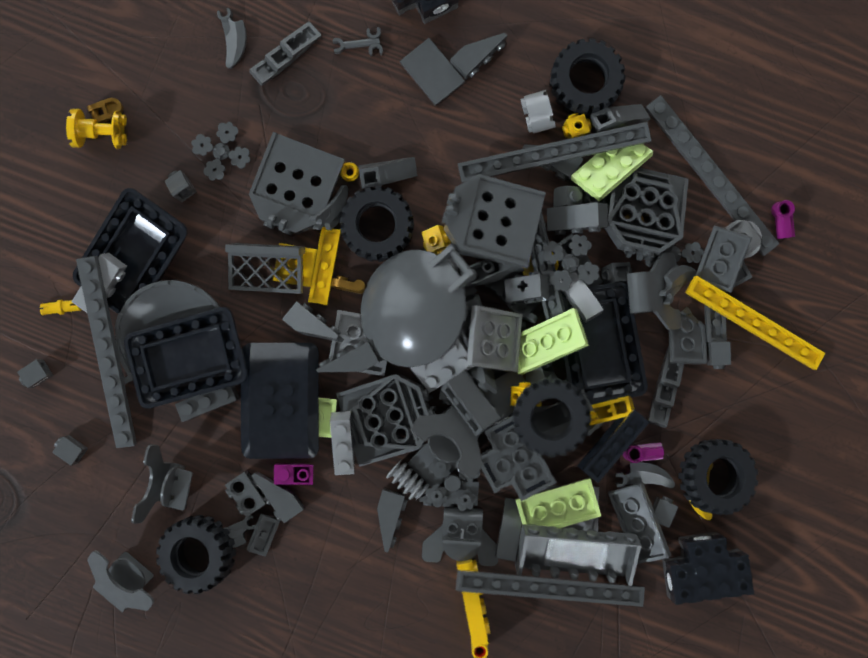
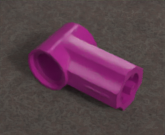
M789 200L776 202L771 208L772 215L775 217L777 239L795 237L793 221L795 206ZM781 205H784L786 208L785 214H782L780 211Z
M661 442L631 444L623 453V457L632 463L663 459L664 449ZM635 448L637 455L631 459L629 453Z

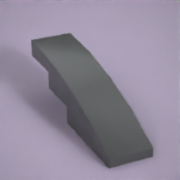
M310 21L281 40L280 45L267 53L265 59L253 66L249 73L261 86L265 85L306 52L322 35Z
M669 346L661 366L647 419L650 424L663 428L668 426L671 408L674 406L677 388L680 387L684 364L670 362Z

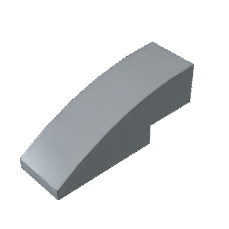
M569 272L572 283L569 284V290L563 291V293L586 323L602 314L604 309L586 284L579 280L576 272Z

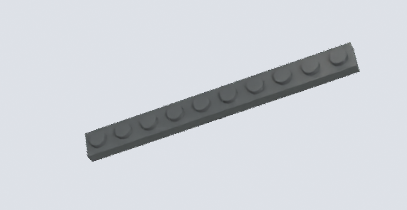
M660 95L647 105L645 110L734 221H751L759 227L762 233L759 253L765 256L778 246L779 242L664 98Z
M644 122L461 162L457 165L461 183H464L478 174L494 177L649 143L652 140L648 123Z
M98 255L76 259L115 445L116 448L135 446L137 441Z
M458 570L456 591L639 607H643L645 587L635 585L629 586Z

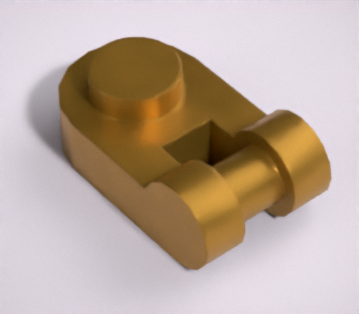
M108 98L87 106V110L92 115V119H96L98 123H104L112 120L114 111L119 110L122 114L123 105L116 98ZM102 109L104 114L99 115L98 111Z
M337 276L336 279L333 278L331 283L333 288L363 294L366 287L362 280L350 282L348 278L343 276Z

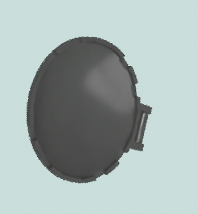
M455 244L446 247L439 255L424 250H409L398 253L383 262L372 274L362 297L361 322L370 346L384 360L403 367L428 365L444 356L456 343L467 314L464 294L466 293L465 286L477 276V273L474 269H470L458 253V248ZM451 257L464 273L462 276L459 275L449 261Z
M176 280L151 283L132 294L125 302L115 323V338L119 360L128 375L125 377L123 374L124 383L126 384L133 380L124 346V340L128 334L220 308L215 299L195 285Z

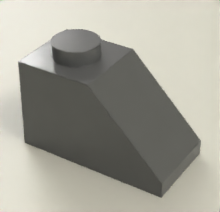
M181 170L173 171L167 176L168 179L165 180L171 195L180 202L185 201L197 192L188 177Z

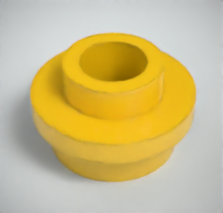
M348 162L343 165L340 175L345 181L352 182L358 178L359 169L356 164ZM352 169L353 174L347 175V170Z

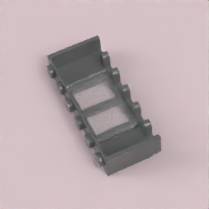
M522 524L515 568L517 575H522L523 568H529L535 577L540 576L541 570H550L553 578H559L560 571L569 572L570 578L573 580L578 579L579 573H587L589 580L597 581L598 574L606 575L610 583H615L617 576H625L627 584L632 586L641 544L637 534L611 531L596 532L594 530L584 531L574 528L562 529L554 526Z

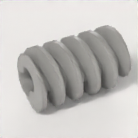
M400 460L389 471L386 478L388 479L393 476L392 484L399 482L397 488L405 487L403 494L405 495L410 492L409 500L413 498L417 500L428 489L429 484L422 486L424 479L417 480L418 474L411 475L413 469L405 470L407 463L405 462L400 465Z

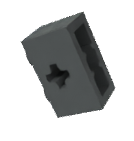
M531 272L528 276L513 275L511 279H505L506 302L516 306L549 300L548 277L542 275L541 272Z

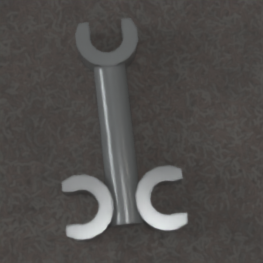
M377 27L376 35L370 34V29L367 28L366 32L369 39L342 41L340 38H334L333 44L338 43L341 45L340 48L334 49V53L340 54L344 49L370 46L368 49L370 57L373 56L372 51L374 49H379L380 56L383 55V48L379 41L381 36L380 28Z

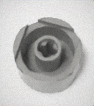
M546 90L526 95L520 99L524 115L528 114V117H525L529 133L533 132L534 134L556 127Z

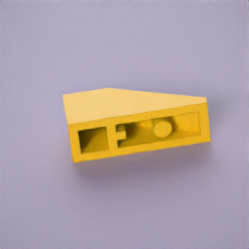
M625 396L593 404V410L590 411V426L627 417L635 409L632 397Z

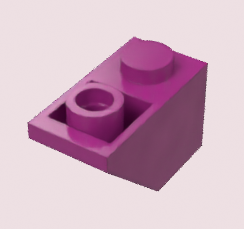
M276 463L274 465V484L313 485L314 465Z

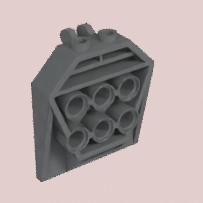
M273 132L249 192L258 217L264 222L263 225L274 229L276 226L282 233L290 236L293 233L299 235L312 229L316 221H310L309 218L312 215L318 214L330 203L345 159ZM285 165L286 169L284 172L278 173L277 167ZM298 171L304 173L303 178L300 180L294 179V175ZM315 178H320L322 180L321 184L317 187L312 186V181ZM271 186H277L275 194L268 193ZM288 193H295L294 200H286ZM307 199L313 200V205L310 208L304 207V202Z
M638 168L608 194V228L604 229L616 247L624 250L625 257L630 258L632 254L637 253L636 259L640 261L643 257L654 258L683 238L688 178ZM626 191H631L633 197L628 196ZM645 195H649L652 201H648ZM664 199H667L670 205H666ZM622 212H626L629 215V219H626ZM641 216L646 217L648 223L643 222ZM660 220L666 223V227L660 224Z
M478 174L455 187L453 193H449L447 199L449 206L446 207L442 223H445L444 231L451 243L455 244L458 248L459 254L528 268L546 192ZM482 196L490 197L491 202H485ZM505 202H511L514 208H507ZM483 214L486 216L487 220L481 221L478 219L477 215ZM506 220L509 223V227H503L500 221ZM474 232L480 233L481 236H482V239H480V240L475 239V238L473 237V233H474ZM496 239H502L505 245L499 246L496 243Z
M400 373L336 394L341 411H351L354 452L359 467L422 448L426 441H420L411 433L410 428L419 416L436 415L435 410H437L436 406H430L428 402L433 399L432 394L429 395L428 390L424 389L423 385ZM388 391H391V392L394 393V395H395L394 401H389V400H388V398H387V393H388ZM367 398L372 400V408L366 406L365 401ZM394 410L400 412L401 417L399 420L393 417ZM372 417H376L379 420L377 427L371 423ZM400 428L406 430V438H402L399 435ZM378 435H381V436L384 437V439H385V444H384V445H381V444L378 443V441H377Z

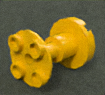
M70 109L69 112L72 115L67 116L66 132L68 140H72L69 143L71 147L81 148L86 138L96 139L98 135H111L116 149H120L122 145L126 146L127 136L124 134V126L127 124V117L122 115L119 110L114 111L111 124L98 123L96 119H85L81 109Z

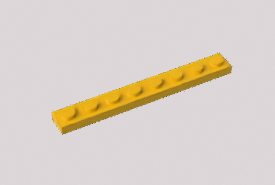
M694 276L685 292L812 370H817L825 355L823 351L702 278Z

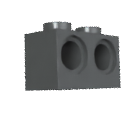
M248 470L225 484L227 495L231 499L234 498L237 503V510L246 517L266 504L263 499L264 494L260 488L257 489L252 483L253 478ZM236 482L244 484L243 491L236 489ZM247 498L254 499V507H249L246 504Z

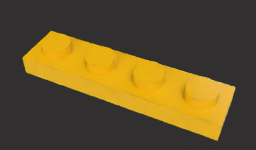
M325 227L321 229L308 302L328 306L341 231L338 229L326 230Z

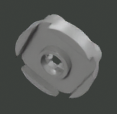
M737 220L726 227V229L752 237L745 258L751 257L758 252L761 246L762 233L755 223Z

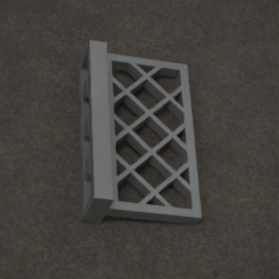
M230 243L225 245V252H228V290L303 293V254H305V246ZM234 256H240L244 261L239 268L234 264ZM254 257H258L263 262L257 269L250 262ZM272 258H276L281 263L276 270L268 263ZM290 259H297V268L294 271L286 264ZM246 265L253 270L249 278L241 271ZM264 266L272 272L267 279L259 272ZM283 266L290 273L285 280L277 273ZM237 274L245 281L241 286L234 285V277ZM255 275L263 282L259 287H255L250 281ZM273 276L281 282L277 288H273L268 282ZM292 276L297 281V289H291L286 283Z

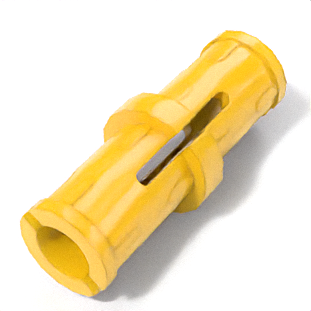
M57 300V302L40 304V308H43L40 309L42 316L55 313L63 315L65 312L82 310L72 303V300Z

